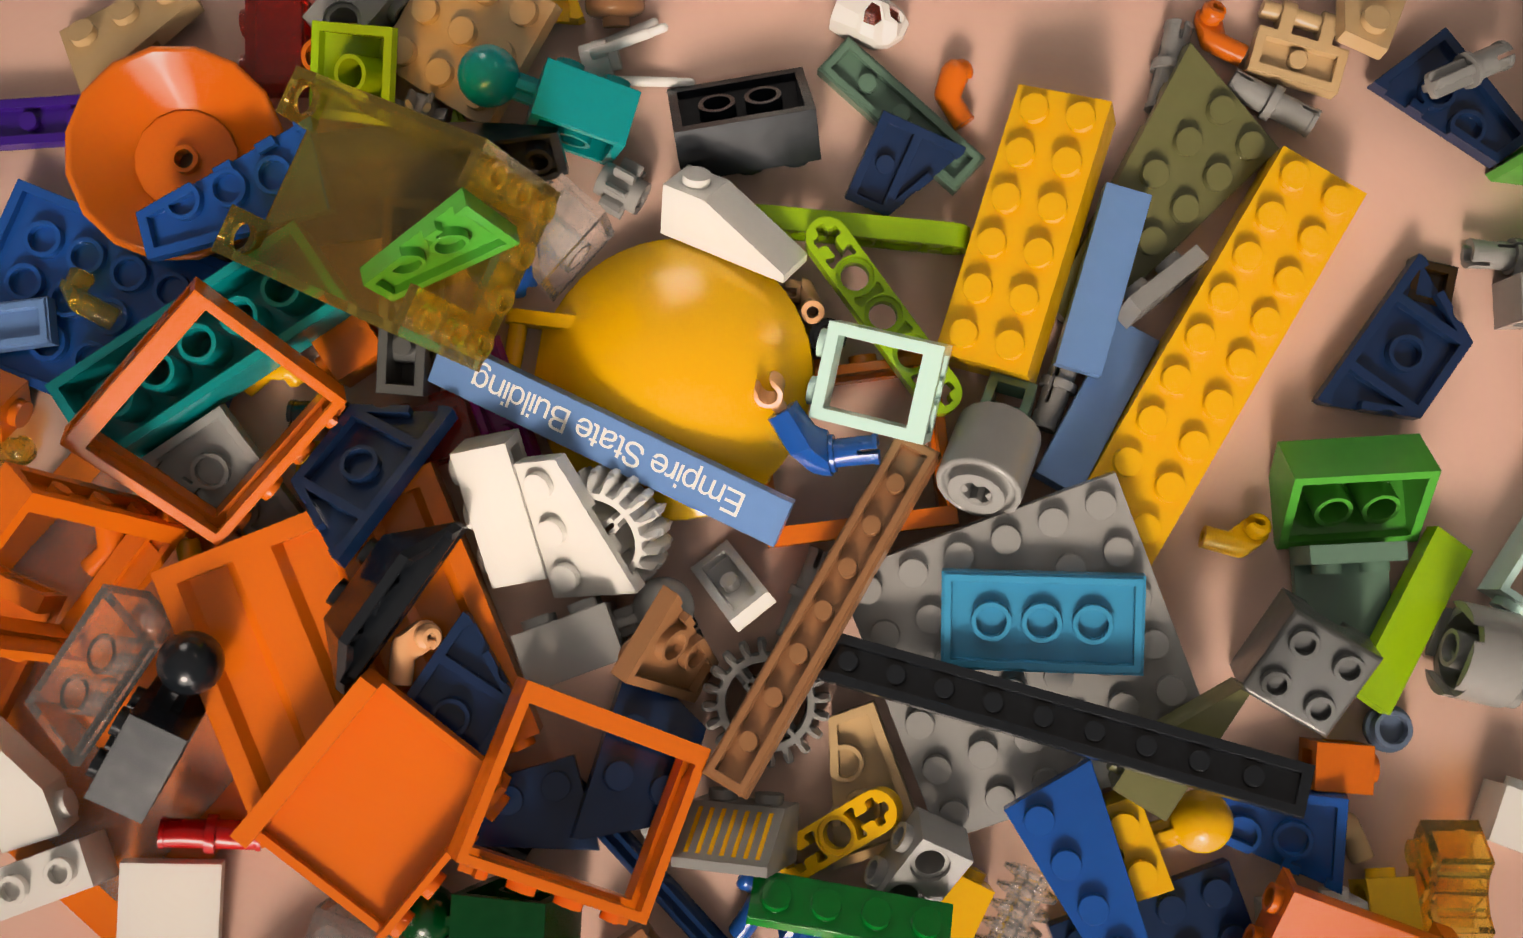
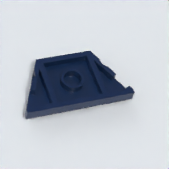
M1419 253L1410 258L1311 400L1313 403L1320 406L1407 420L1420 419L1473 344L1463 323L1455 318L1453 305L1445 291L1438 292L1425 267L1430 264L1426 257ZM1419 270L1421 271L1416 294L1433 298L1437 306L1416 302L1408 297L1411 281Z
M350 404L338 419V423L329 430L290 481L299 498L307 507V513L314 526L321 533L329 548L328 551L331 557L339 566L344 569L458 420V416L453 408L438 405L437 411H413L410 405H389L379 408L373 404Z
M464 610L406 695L485 756L513 686L470 612Z
M619 680L610 711L702 745L706 727L677 698L633 686ZM603 731L569 838L583 840L649 828L675 757Z

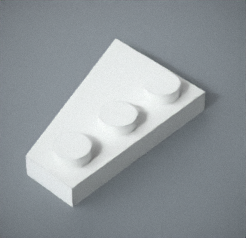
M565 453L527 456L514 463L554 598L636 594L646 585L638 571L631 572L618 552L623 548L614 532L607 534L593 511L596 504Z

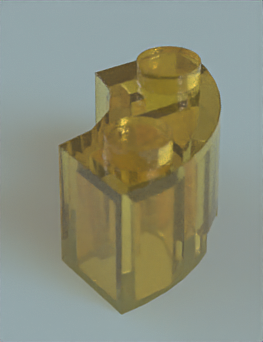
M1420 820L1413 839H1408L1405 843L1404 853L1407 865L1409 866L1408 876H1415L1424 931L1428 932L1433 921L1453 928L1459 938H1493L1496 933L1490 915L1488 893L1490 876L1495 860L1479 820Z

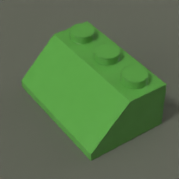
M1420 433L1278 441L1269 474L1273 535L1276 549L1328 544L1390 541L1417 542L1442 471Z

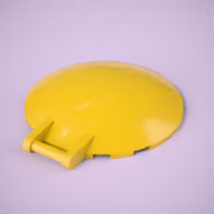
M676 239L655 240L638 244L608 257L577 281L565 295L554 313L507 308L505 323L509 324L505 352L510 364L521 369L528 328L542 330L535 376L764 485L771 480L770 477L790 454L768 421V418L774 413L772 408L760 407L754 400L756 379L760 381L765 390L775 391L769 380L770 372L773 370L779 372L785 380L783 394L785 403L788 405L797 400L809 416L811 405L806 404L805 397L810 378L814 375L813 354L804 323L787 292L774 279ZM546 438L553 454L565 453L576 472L584 467L591 466L595 468L597 465H601ZM640 483V485H641L642 487H644L645 489L649 488V487H647V486H645V485H643V484ZM657 491L652 496L656 503H667L665 511L661 516L672 521L707 517V515Z

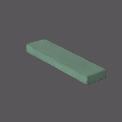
M849 36L818 68L817 75L874 126H876L882 110H885L965 146L966 150L960 158L952 161L933 177L952 196L985 161L986 158Z

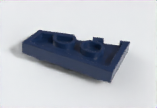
M1445 27L1375 80L1367 89L1484 166L1491 168L1523 145V121L1488 78L1483 79L1482 83L1476 88H1462L1439 99H1431L1428 92L1423 93L1421 85L1424 84V75L1453 62L1455 56L1466 52Z
M575 754L508 773L512 779L505 793L511 798L492 822L484 817L477 834L479 838L475 842V845L481 847L599 851L600 845L597 837L583 840L569 838L584 793V786Z

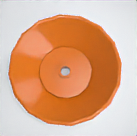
M151 46L112 62L81 92L65 131V175L83 215L114 245L146 257L136 217L137 211L188 182L196 183L213 173L212 168L228 159L231 161L236 160L255 149L254 144L270 135L276 137L283 133L284 130L268 93L236 62L197 46ZM185 154H192L193 161L191 165L182 168L180 165L181 158ZM243 239L167 260H200L239 244Z

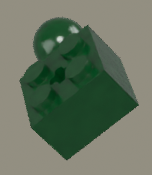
M493 876L486 879V881H481L453 894L445 887L440 886L429 900L420 896L410 908L415 913V916L400 936L402 938H446L447 936L449 938H581L582 911L575 912L563 908L552 902L553 894L538 889L534 897L517 893L505 887L507 879Z

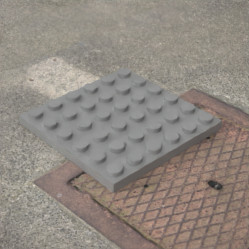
M1115 471L1021 504L1015 511L1009 514L1002 513L988 518L985 517L888 553L853 613L861 639L941 661L942 568L1145 573L1144 676L975 671L1154 721L1200 695ZM885 699L928 811L966 828L967 833L1010 820L1004 811L1005 805L1086 759V757ZM1091 759L1100 789L1110 787L1111 784L1108 778L1110 770L1106 768L1107 763Z

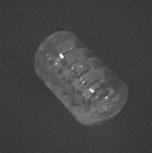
M1006 861L1004 866L1014 876L1013 881L997 879L996 884L1006 896L1004 899L992 898L990 904L998 912L997 916L984 915L982 922L990 931L988 934L976 933L974 938H1041L1042 933L1033 922L1047 923L1049 922L1050 915L1040 904L1055 905L1058 902V898L1049 888V883L1042 872L1023 863Z

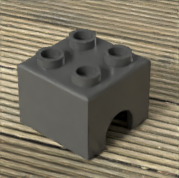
M1282 587L1229 665L1235 679L1243 684L1250 695L1326 738L1381 663L1383 657L1366 634L1345 622L1338 625L1309 606L1306 600Z

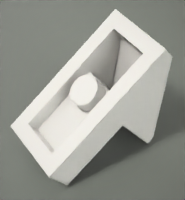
M727 539L690 568L738 632L776 603V600Z

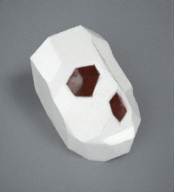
M837 0L830 18L829 30L844 39L849 36L857 44L871 50L888 49L901 41L909 23L903 10L890 0Z

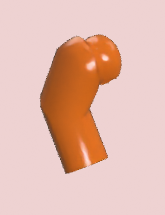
M951 59L942 66L934 92L936 102L955 131L965 127L974 119L973 114L962 99L965 85L968 79L973 77V67L965 59Z

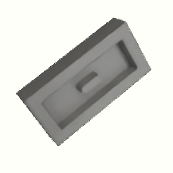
M1197 244L1182 256L1177 250L1171 253L1154 269L1158 275L1149 282L1144 277H1141L1126 289L1123 298L1125 302L1121 306L1118 316L1119 322L1128 329L1193 278L1209 257Z

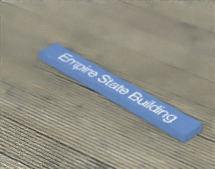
M451 335L442 338L427 381L611 470L614 468L620 469L621 474L628 478L634 475L639 479V483L771 547L777 544L796 499Z

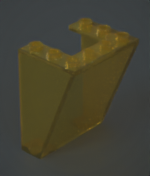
M296 65L275 112L306 130V133L266 219L264 220L232 204L211 251L479 372L484 360L489 357L493 350L494 338L505 315L514 304L515 293L523 275L534 261L536 247L546 225L551 222L555 215L561 193L487 138ZM310 87L313 93L312 103L305 112L300 113L298 110V98L305 88ZM462 187L517 228L520 240L519 245L424 288L410 283L405 296L392 302L363 286L360 267ZM248 224L250 228L248 241L243 247L235 249L234 236L237 230L242 225Z

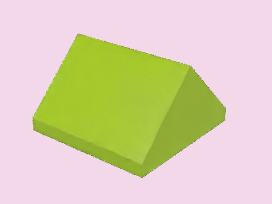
M312 20L309 116L314 119L394 127L398 28Z

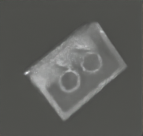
M103 584L24 702V705L71 766L80 767L163 645L172 627L163 605L150 591Z

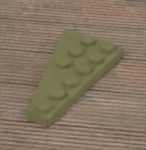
M1191 42L1182 47L1177 57L1178 62L1168 81L1163 83L1152 111L1145 124L1140 126L1110 182L1152 195L1127 288L1139 278H1145L1279 149ZM1095 212L1086 227L1088 231L1077 249L1056 316L1062 325H1064Z

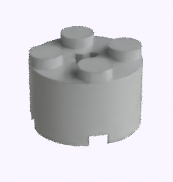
M1461 600L1453 601L1456 607L1453 609L1445 607L1426 644L1425 654L1434 656V671L1425 669L1426 679L1434 693L1441 696L1496 708H1517L1523 701V616L1519 613Z

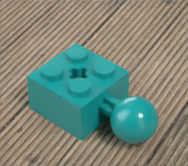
M482 44L468 50L460 60L457 69L459 87L465 97L475 105L484 108H495L506 104L510 100L527 105L529 109L524 124L558 127L564 151L603 165L609 161L613 162L624 149L641 95V91L630 88V82L624 78L611 74H605L603 77L584 71V65L578 61L566 57H558L557 60L548 57L539 79L519 72L515 59L508 51L492 44Z

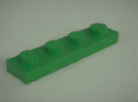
M777 872L768 878H753L746 924L821 938H950L953 904Z

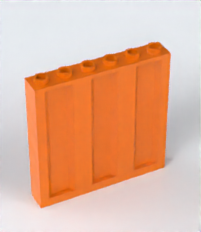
M429 462L420 468L345 569L339 566L331 557L328 551L329 548L321 533L314 526L307 511L150 573L174 634L192 630L207 633L218 641L224 651L225 668L220 680L211 689L199 695L247 814L344 697L342 693L335 689L323 618L332 607L326 603L332 590L343 578L350 582L361 565L355 561L360 551L372 537L380 540L385 534L461 522L437 463ZM466 534L457 543L370 667L387 680L391 643L397 634L416 621L430 620L440 627L443 641L464 610L470 612L511 685H514L517 676L524 678ZM438 647L434 650H429L415 660L413 683ZM412 685L394 686L400 689L403 693L407 694ZM529 703L510 754L535 744L536 739L534 735L539 734L543 728L536 706Z

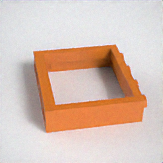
M196 276L65 426L60 445L216 546H219L230 533L233 535L239 528L241 530L244 529L252 515L250 510L261 498L267 501L277 492L283 482L281 475L292 463L299 465L308 457L315 445L313 439L324 427L331 429L338 423L337 417L347 407L344 405L347 402L344 385ZM205 310L318 392L217 508L100 432Z
M905 350L897 351V357L903 366L916 368L921 365L923 354ZM866 353L848 357L849 364L838 366L834 386L898 377L885 359L877 360L875 353ZM821 359L814 360V376L818 375ZM945 416L936 417L932 438L928 442V447L940 452L943 457L948 445ZM940 462L932 474L936 507L912 510L900 532L959 524L957 508L944 498L937 487L936 472ZM772 475L770 477L771 480L765 485L775 490ZM848 518L784 526L777 544L774 547L769 545L767 547L769 549L836 540Z
M5 461L0 467V550L28 512L126 534L60 624L0 616V657L15 662L29 660L46 662L54 666L64 664L87 667L151 582L152 577L150 573L159 570L189 530L181 522L138 495Z
M517 676L447 853L456 863H459L457 871L472 875L474 879L486 881L490 873L507 879L505 887L517 893L534 897L538 889L553 894L552 902L563 908L581 912L583 905L601 910L599 918L614 925L618 923L627 926L629 920L646 925L711 749ZM529 703L675 757L625 894L474 844Z

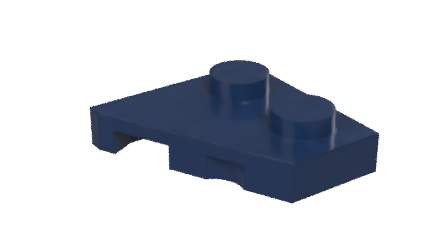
M882 110L844 198L883 216H889L904 204L907 198L932 181L933 177L947 165L960 158L964 154L966 147Z

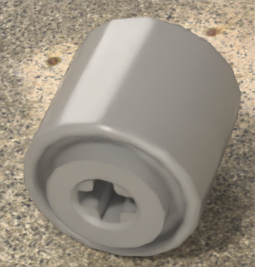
M985 401L971 404L963 409L958 417L936 472L938 489L944 498L956 508L972 515L988 518L1015 511L1023 499L1041 447L1040 430L1035 422L1024 412L1005 403Z

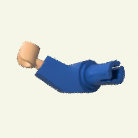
M774 370L770 372L769 380L775 391L765 390L760 381L756 379L753 396L755 402L760 407L772 408L774 413L768 418V421L788 453L810 472L822 476H833L834 473L838 472V467L881 464L880 449H877V445H880L878 434L835 439L834 434H830L827 429L820 428L813 423L797 400L788 405L783 399L785 380L779 372Z

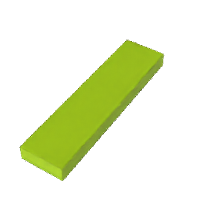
M1439 526L1426 527L1370 636V640L1382 655L1383 660L1357 694L1356 698L1379 714L1391 715L1473 553L1471 549Z

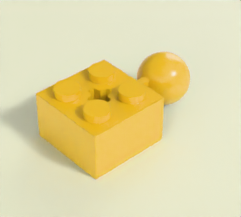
M1196 789L1186 791L1166 822L1162 819L1149 822L1144 808L1116 791L1112 790L1102 794L1137 902L1175 890L1161 855V850L1180 844L1187 850L1195 853H1211L1222 848L1229 841L1233 832V814L1229 805L1221 796Z

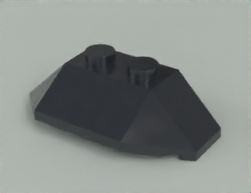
M453 522L385 534L380 540L372 537L366 543L355 560L361 565L350 582L343 578L326 600V603L332 606L323 619L336 690L345 695L358 678L369 669L469 527L461 522Z

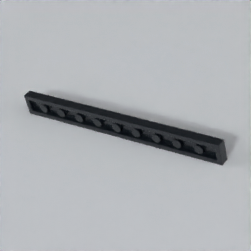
M843 633L817 677V680L1296 819L1302 820L1305 816L1316 765Z

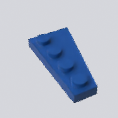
M306 114L292 122L293 127L276 137L270 135L254 144L255 149L234 161L228 159L212 168L213 173L196 183L188 182L137 211L136 217L147 260L159 262L284 228L293 221L302 223L338 213L315 119Z
M1086 758L1004 806L1005 813L1082 938H1148L1091 759Z

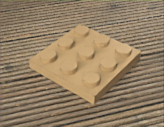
M409 0L394 26L398 28L396 75L427 94L433 92L437 100L474 122L499 123L511 100L495 108L480 107L468 100L462 93L457 80V69L460 60L471 48L482 44H492L508 51L515 59L519 72L527 74L563 9L551 0Z

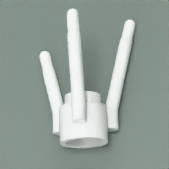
M651 18L606 38L579 45L578 51L581 64L585 67L584 71L603 77L605 74L615 75V71L623 69L619 53L620 49L665 33L668 30V25L666 23L658 24L657 18ZM619 76L629 81L633 87L677 88L695 85L693 78Z

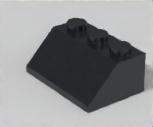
M803 67L667 89L680 171L689 164L704 167L712 174L720 177L733 174L754 175L763 169L780 166L795 168L804 166L810 161L821 160L816 107Z

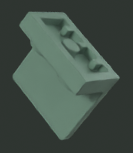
M1407 541L1289 547L1292 593L1306 600L1309 606L1338 625L1345 622L1370 638L1391 597L1390 561L1409 560Z

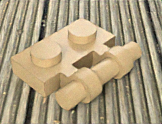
M1263 0L1258 11V18L1274 22V28L1259 25L1254 31L1243 72L1260 80L1331 100L1339 92L1350 51L1332 45L1333 39L1336 40V14L1323 11L1321 15L1298 9V3L1283 0L1281 3ZM1293 28L1313 33L1314 40L1291 34Z

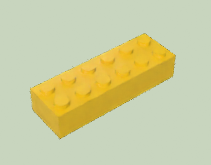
M1018 85L938 338L940 343L953 345L948 366L985 376H990L991 371L1036 384L1116 126L1112 101L1028 85Z

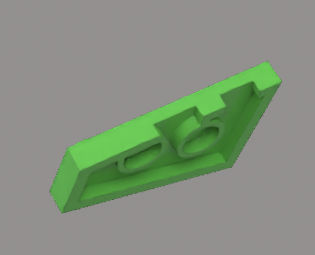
M462 187L362 265L360 273L363 286L392 302L519 245L520 240L517 228Z

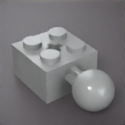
M656 577L647 581L646 585L636 593L633 604L617 609L615 601L602 602L601 596H592L568 605L567 608L570 613L568 616L558 619L556 612H552L521 622L523 632L510 637L525 679L549 687L617 662L619 651L628 640L627 636L634 634L663 584L680 596L683 601L682 609L693 618L695 605L690 590L677 579Z

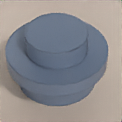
M1395 706L1391 715L1379 714L1374 709H1370L1364 717L1362 731L1368 744L1375 746L1376 750L1393 753L1402 750L1410 742L1413 736V725L1408 714L1400 707Z

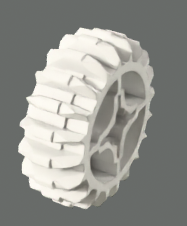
M597 465L595 468L588 466L587 468L580 469L577 473L596 503L593 511L604 529L611 523L614 524V527L607 534L614 532L623 548L618 552L631 572L637 570L643 581H649L657 573V569L666 562V558L669 555L667 550L671 547V542L673 541V538L667 533L673 521L661 516L665 511L667 503H656L652 497L655 490L651 488L645 489L640 485L639 479L633 475L628 478L621 474L620 469L614 468L611 470L603 465Z

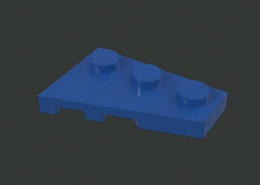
M1310 790L1305 816L1302 820L1222 797L1229 805L1234 818L1233 832L1225 845L1246 854L1253 853L1280 865L1281 869L1286 867L1290 869L1292 874L1297 876L1299 874L1324 884L1325 888L1342 895L1349 798L1346 793Z

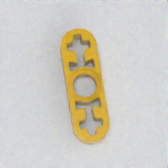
M873 787L798 831L797 850H802L816 842L820 851L806 858L804 864L798 863L795 865L793 863L780 870V872L809 878L895 827L902 818L903 804L900 797L888 787ZM871 798L877 804L885 801L889 808L884 814L886 822L881 817H876L862 825L858 816L872 809L874 804ZM832 820H840L850 829L851 839L847 846L838 847L829 840L827 828Z

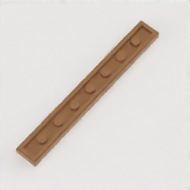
M896 438L893 439L881 460V464L878 465L702 771L704 775L748 800L942 459L940 452L926 445Z

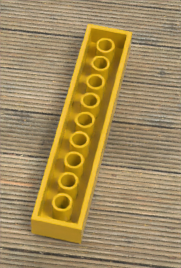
M1286 146L1281 147L1260 168L1212 250L1209 259L1204 264L1160 339L1156 350L1087 479L1089 480L1111 471L1116 472L1151 566L1367 194Z

